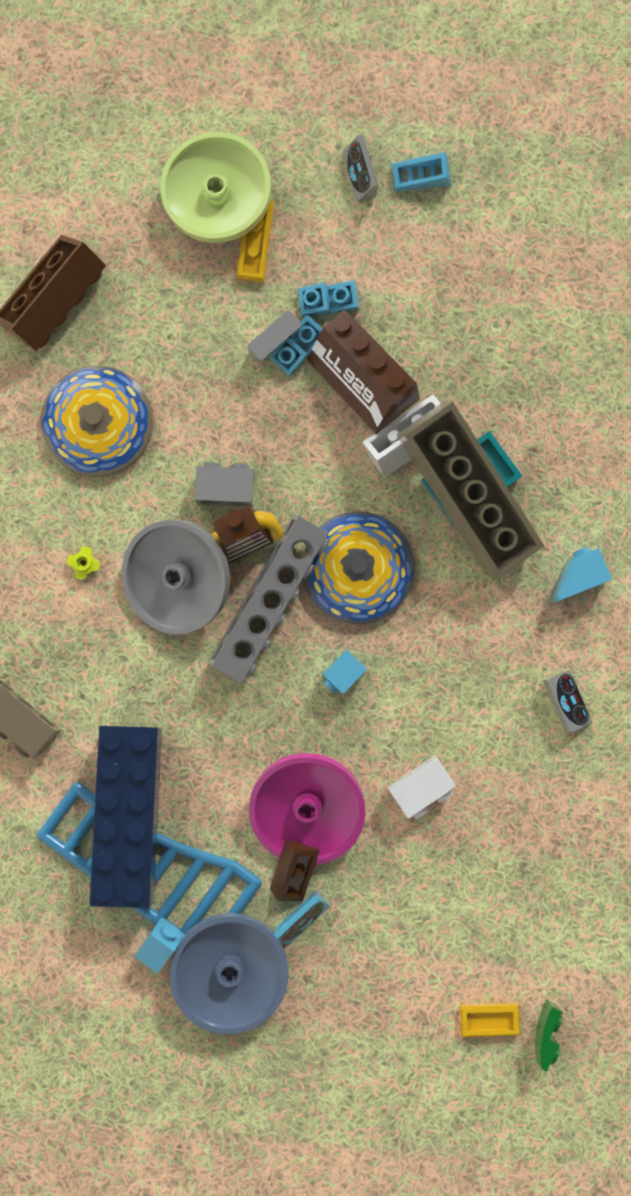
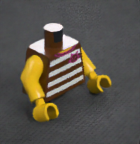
M245 506L237 511H230L226 516L214 521L211 535L221 546L229 564L274 543V541L278 542L284 531L273 514L263 511L256 512L251 506ZM230 575V584H232L233 578Z

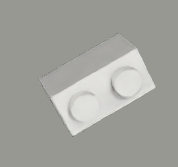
M432 756L387 788L406 817L409 819L413 816L417 819L429 811L428 805L437 800L441 803L453 794L451 790L456 785L438 758Z

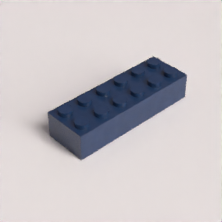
M99 726L89 907L150 908L154 903L162 728Z

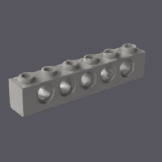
M296 514L293 515L209 660L211 667L242 683L245 677L249 678L256 667L254 662L259 652L264 653L270 643V638H268L273 628L277 629L281 625L285 616L283 613L288 603L292 604L299 593L297 587L302 578L306 579L310 575L314 566L311 563L316 554L320 555L324 551L328 543L326 537L329 533ZM303 542L306 548L305 553L300 557H295L293 547L297 543ZM289 567L291 577L287 581H279V571L282 568ZM268 593H276L277 600L275 604L265 606L264 597ZM256 617L262 618L263 624L260 629L256 631L249 629L252 619ZM239 643H248L249 648L245 654H235V647Z

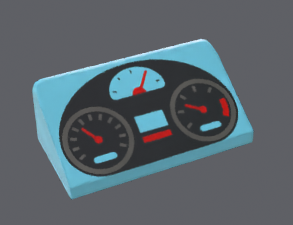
M314 891L274 929V936L281 943L290 945L330 907L329 904L317 891Z

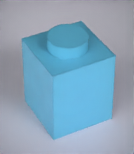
M346 649L322 674L326 678L323 684L334 694L338 691L344 694L367 669Z
M161 918L134 957L158 974L185 934Z

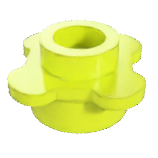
M87 546L82 547L77 554L67 557V564L72 566L75 571V577L79 580H84L88 574L100 569V562L95 560L92 555V549ZM83 560L86 561V565L84 566L81 565V562Z

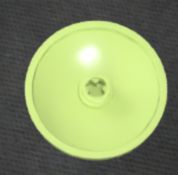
M226 132L203 133L182 143L168 158L160 181L161 199L172 223L187 236L207 243L229 242L250 232L264 217L272 192L270 172L259 150L246 139Z

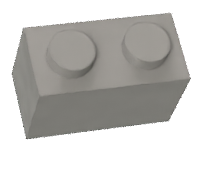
M206 462L204 466H197L195 484L196 503L253 507L254 469H250L247 464H232V468L221 467V464L215 462Z

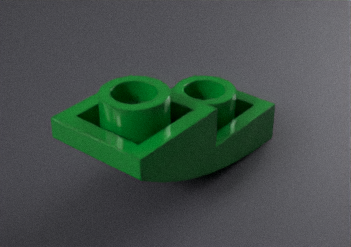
M547 999L539 1017L535 1038L536 1061L540 1068L546 1072L550 1064L554 1065L559 1057L560 1044L552 1036V1033H556L562 1023V1011L556 1004Z

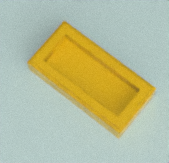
M517 1003L460 1005L461 1037L519 1036V1005Z

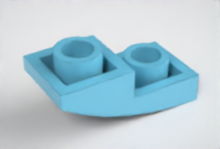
M354 280L329 286L325 283L298 288L301 315L303 317L306 315L318 316L341 313L344 310L347 312L360 310L357 284Z
M306 315L301 321L302 326L269 356L289 376L307 359L323 328L309 315Z

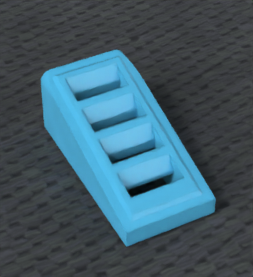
M446 152L392 164L396 192L451 186L449 161ZM435 166H440L441 175H436ZM425 167H429L430 177L425 178ZM418 168V180H414L413 169ZM402 170H407L408 182L403 183Z

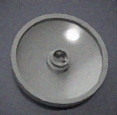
M171 519L156 522L145 527L132 539L123 558L122 584L130 606L147 625L168 634H187L205 627L219 615L229 594L230 571L221 546L208 531L189 521Z

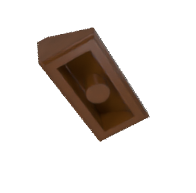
M292 840L285 841L270 886L271 892L278 901L304 900L320 852L318 848Z

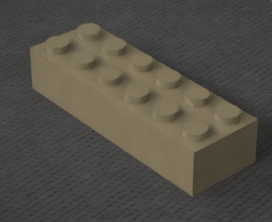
M453 401L441 402L396 435L487 575L500 579L544 547L541 539Z

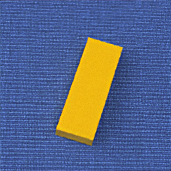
M270 200L268 209L261 221L241 238L237 280L264 283L274 201Z

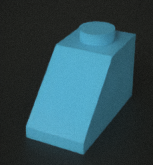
M585 547L572 553L574 558L566 562L553 593L552 600L554 603L612 580L599 548L590 551L589 547Z

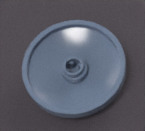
M238 913L214 915L200 921L189 929L175 949L170 969L172 994L181 1012L198 1027L218 1034L242 1033L264 1023L281 1004L288 984L287 957L281 942L274 936V932L261 921Z

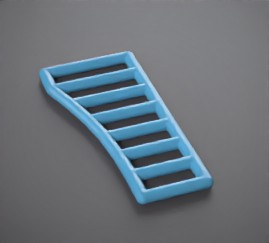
M76 782L41 827L37 837L91 877L92 856L87 860L74 850L94 824L95 793L80 782ZM79 796L92 807L67 842L63 843L51 833ZM157 833V845L166 849V851L156 864L155 885L177 854L193 859L194 862L158 912L152 907L133 909L154 925H157L159 920L163 918L186 934L189 929L202 920L234 874L248 885L228 913L241 914L261 887L262 881L237 861L190 847ZM205 864L222 868L223 870L181 929L167 919Z

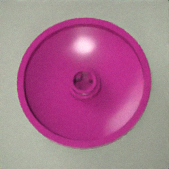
M293 754L275 761L259 776L250 797L249 819L253 832L259 842L274 856L280 858L285 841L292 840L318 848L320 852L315 865H319L339 858L356 843L364 826L365 799L357 779L341 763L319 754Z

